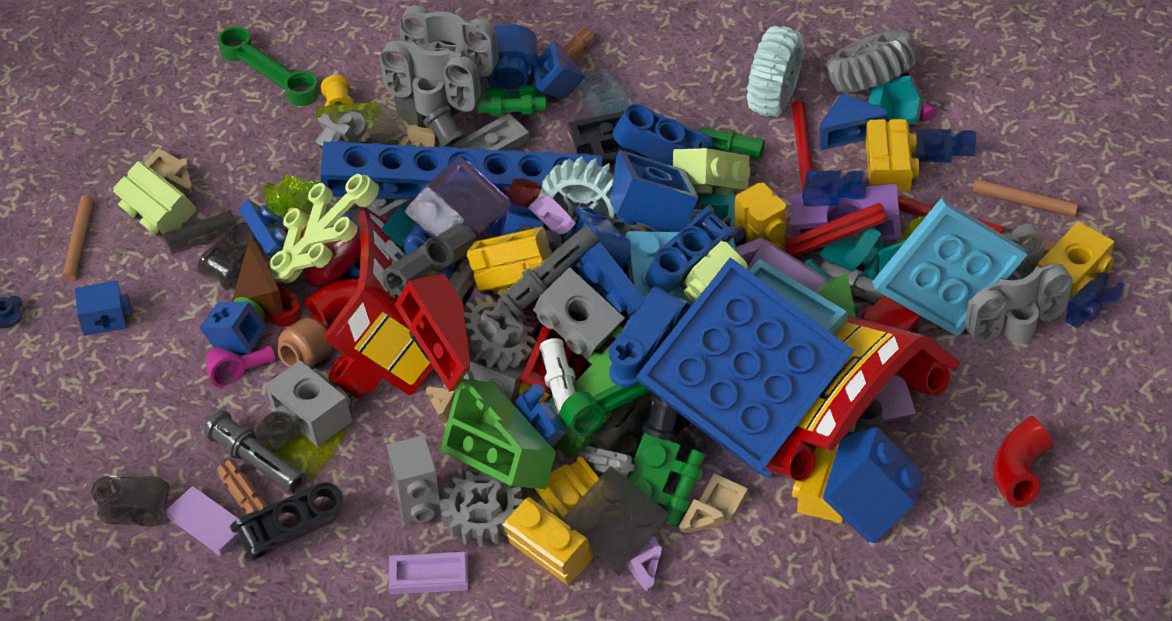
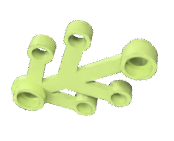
M356 174L352 176L346 183L345 189L347 193L325 216L324 214L328 203L332 199L333 192L323 183L313 186L308 194V199L314 204L309 221L308 217L297 208L290 210L284 217L283 224L289 230L282 251L277 252L270 261L269 270L273 279L277 282L291 283L300 275L303 268L313 266L322 268L328 264L332 257V251L324 244L339 240L348 242L357 233V225L348 217L341 218V216L354 203L359 207H365L372 203L379 192L378 184L367 175ZM307 224L304 237L299 241L301 231Z

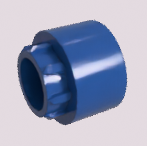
M502 24L494 26L497 33L499 59L493 73L486 78L495 87L519 89V87L529 83V79L534 76L533 68L538 65L537 37L533 31L521 25ZM482 35L481 40H487L486 37Z

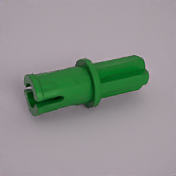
M705 127L698 130L706 133L713 139L714 150L747 155L751 159L760 161L764 152L765 139L736 134V130H731L730 133Z

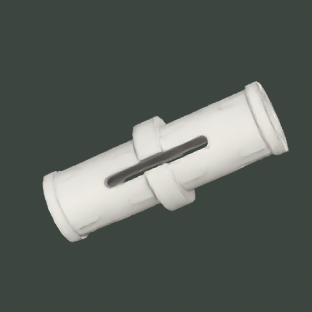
M554 338L544 341L540 344L539 348L542 352L547 372L544 377L547 387L551 388L556 406V414L558 417H561L560 409L562 404L569 396L576 393L573 385L575 374L574 370L568 366L562 339Z

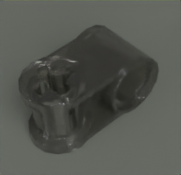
M247 223L235 224L220 240L207 249L199 259L198 272L202 276L213 277L220 282L221 287L229 291L235 287L248 243L255 241L262 256L264 254L260 243Z
M110 475L98 479L93 484L91 495L95 503L98 504L97 516L106 524L156 527L164 522L170 486L165 480L154 476L117 477ZM111 486H114L116 493H112ZM107 507H110L112 516L109 515Z

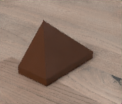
M249 242L232 302L235 298L245 297L258 303L264 312L274 315L282 314L284 310L279 289L256 242Z

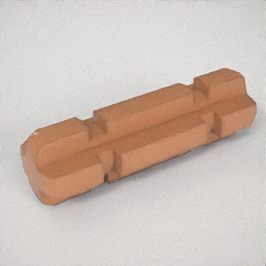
M582 28L562 48L575 62L585 52L583 49H588L594 43V34L592 31Z
M228 460L218 466L219 478L224 485L229 486L227 489L240 507L246 510L245 514L268 507L262 497L257 496L259 493L246 475L240 472L241 469L235 461Z

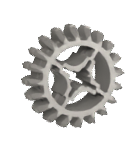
M895 29L892 31L887 30L883 33L877 32L872 36H866L838 50L826 63L827 73L832 84H834L839 92L849 93L858 92L863 89L867 90L874 86L878 87L879 84L889 82V80L899 77L901 73L907 72L918 59L917 49L907 31Z

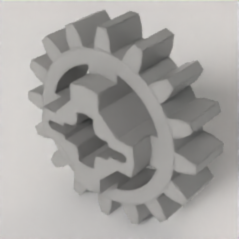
M486 295L483 300L476 296L463 307L468 350L475 352L474 360L478 361L483 358L486 360L487 367L491 368L494 363H497L499 368L505 371L509 365L514 369L517 368L532 352L531 347L536 339L530 336L534 328L524 324L528 317L523 315L518 318L505 305L501 297L497 302H493L490 295Z
M467 470L466 479L463 481L454 477L452 479L453 488L445 487L443 489L444 499L440 500L443 526L450 528V536L452 538L462 534L463 544L465 545L471 542L472 539H477L479 547L484 546L485 539H491L495 545L499 544L498 535H508L503 524L524 501L522 500L521 488L510 486L482 471L479 472V475L474 476L470 470ZM507 502V508L503 512L501 510L502 508H504L503 503ZM460 504L461 511L457 512L458 505Z

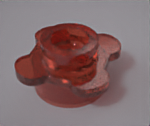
M515 178L512 180L511 187H504L503 192L512 197L513 204L521 207H530L539 196L540 185L529 179Z

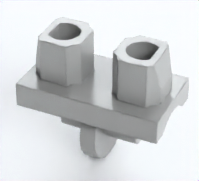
M348 112L335 124L329 115L323 113L318 120L323 131L315 141V144L323 151V141L360 143L358 139L367 130L366 120L360 113Z

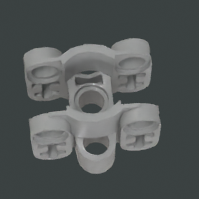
M418 5L409 6L399 23L401 41L388 42L380 54L384 87L389 93L397 97H408L413 92L416 111L424 116L430 115L437 109L448 105V103L457 110L471 111L481 95L480 77L490 76L498 63V43L495 28L491 23L483 19H473L470 22H465L460 16L450 12H429L424 7ZM409 18L419 20L423 27L415 25ZM472 32L483 34L487 40L477 38ZM391 52L398 53L404 60L397 59Z
M1024 224L1016 228L1011 234H1002L1022 246L1028 255L1007 280L998 279V283L987 286V288L979 291L968 301L965 327L977 344L989 342L995 339L1001 332L1012 342L1027 343L1036 335L1038 318L1042 321L1057 318L1068 306L1072 276L1062 264H1050L1042 268L1037 266L1038 262L1043 258L1045 241L1034 224Z

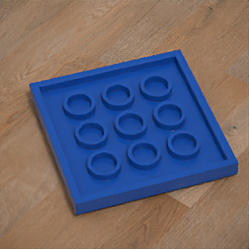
M730 257L642 368L635 380L760 474L854 350Z

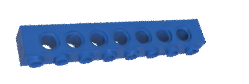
M323 141L320 175L321 183L327 186L335 197H343L347 193L345 187L348 180L352 176L360 174L367 175L378 184L379 192L376 199L440 202L442 188L457 186L476 191L488 190L509 195L528 196L536 200L542 188L543 180L547 175H550L551 170L558 164L562 165L569 158L575 162L577 158L583 156L587 164L596 158L598 166L602 167V156L584 153L561 154L554 152H522L519 150H486L483 148L464 149L447 146L425 147Z

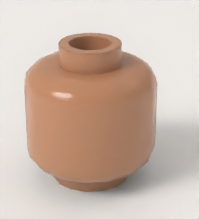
M303 318L285 329L278 339V355L281 361L287 367H291L301 360L312 369L327 359L332 351V345L327 343L324 338L328 328L317 320Z

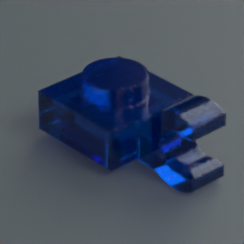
M917 129L916 158H918L919 162L951 163V155L975 156L976 132L965 130L951 137V129Z
M841 170L806 171L802 194L804 206H839L840 198L864 199L867 186L863 185L864 172L851 171L843 177Z
M1106 272L1099 274L1096 281L1090 280L1069 300L1065 321L1076 329L1086 320L1089 322L1094 321L1102 310V302H1114L1121 297L1124 284L1119 282L1115 287H1106L1109 274Z

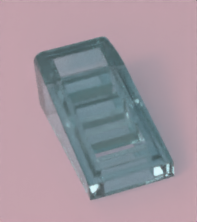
M607 69L586 74V77L578 85L594 117L622 112L629 106L628 98ZM605 83V85L590 89V86Z

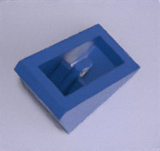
M553 41L538 57V65L533 68L537 89L542 93L559 99L566 98L586 77L556 41Z
M841 93L820 123V149L825 150L866 140L867 122L869 120L885 119L887 122L886 110Z

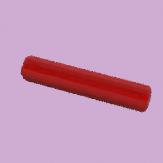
M876 203L788 238L785 242L786 250L792 257H798L882 224L887 220V213L881 203Z

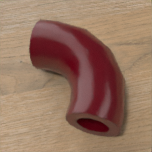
M358 232L348 242L339 240L324 244L332 251V257L328 264L322 268L316 266L304 268L305 279L311 286L320 289L337 281L361 259L360 234Z

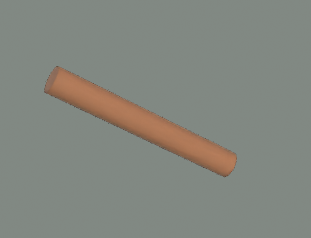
M979 179L975 180L972 191L1071 217L1076 216L1079 206L1076 203Z
M88 195L81 196L62 272L61 278L63 281L76 280L94 199Z

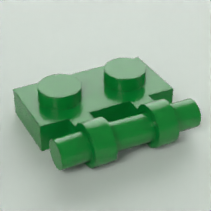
M534 85L521 86L519 91L506 92L504 87L486 88L485 93L480 95L477 102L478 114L491 113L492 116H502L503 112H522V115H533V111H546L547 97L545 93H542Z
M644 432L632 463L635 464L634 472L629 471L618 502L625 508L652 518L655 517L660 504L669 507L664 522L678 527L683 513L686 514L691 506L688 500L695 482H700L704 472L701 467L706 455L692 449L687 463L678 461L677 459L682 448L681 445L669 440L655 438ZM672 472L682 475L674 496L664 493Z

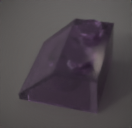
M459 155L423 188L404 212L431 237H437L459 223L462 226H469L476 235L475 240H481L513 202L462 155Z

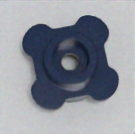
M14 295L9 298H0V328L12 327L22 320V315L19 311L22 300L19 296Z

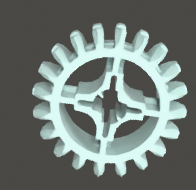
M773 26L766 31L762 41L758 44V50L754 54L751 73L748 77L747 100L749 108L759 113V115L778 117L785 110L796 88L804 56V40L800 32L793 31L792 28L785 26Z
M583 156L577 158L575 162L569 158L562 165L558 164L551 170L550 175H547L543 180L538 197L546 194L549 195L575 221L578 215L575 210L580 205L605 214L607 219L619 231H621L625 224L617 218L610 203L614 175L609 172V164L604 165L602 168L598 166L596 158L591 160L589 164H587ZM573 227L568 232L562 234L563 241H566V235L571 234Z

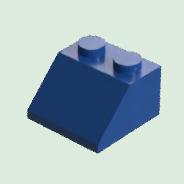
M619 150L616 156L613 187L610 197V203L617 218L629 225L641 223L650 226L655 232H680L684 229L698 201V196L684 169Z
M878 427L844 436L840 441L822 499L867 542L876 543L915 505L924 473Z

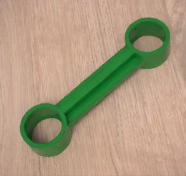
M228 27L219 33L217 40L221 56L229 61L242 60L285 89L286 98L289 103L295 106H307L318 99V83L313 73L308 71L292 72L253 46L250 33L243 27ZM233 41L244 42L241 45L234 47L226 46L228 43ZM297 86H311V88L306 91H293V89Z
M638 383L636 386L629 388L615 385L595 396H592L587 391L576 392L564 401L560 409V416L575 435H588L602 424L606 413L650 392V390L641 383ZM588 409L582 416L578 417L579 414Z

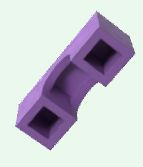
M897 184L790 195L793 236L876 203H881L887 213V220L882 224L874 226L881 233L877 241L902 239Z

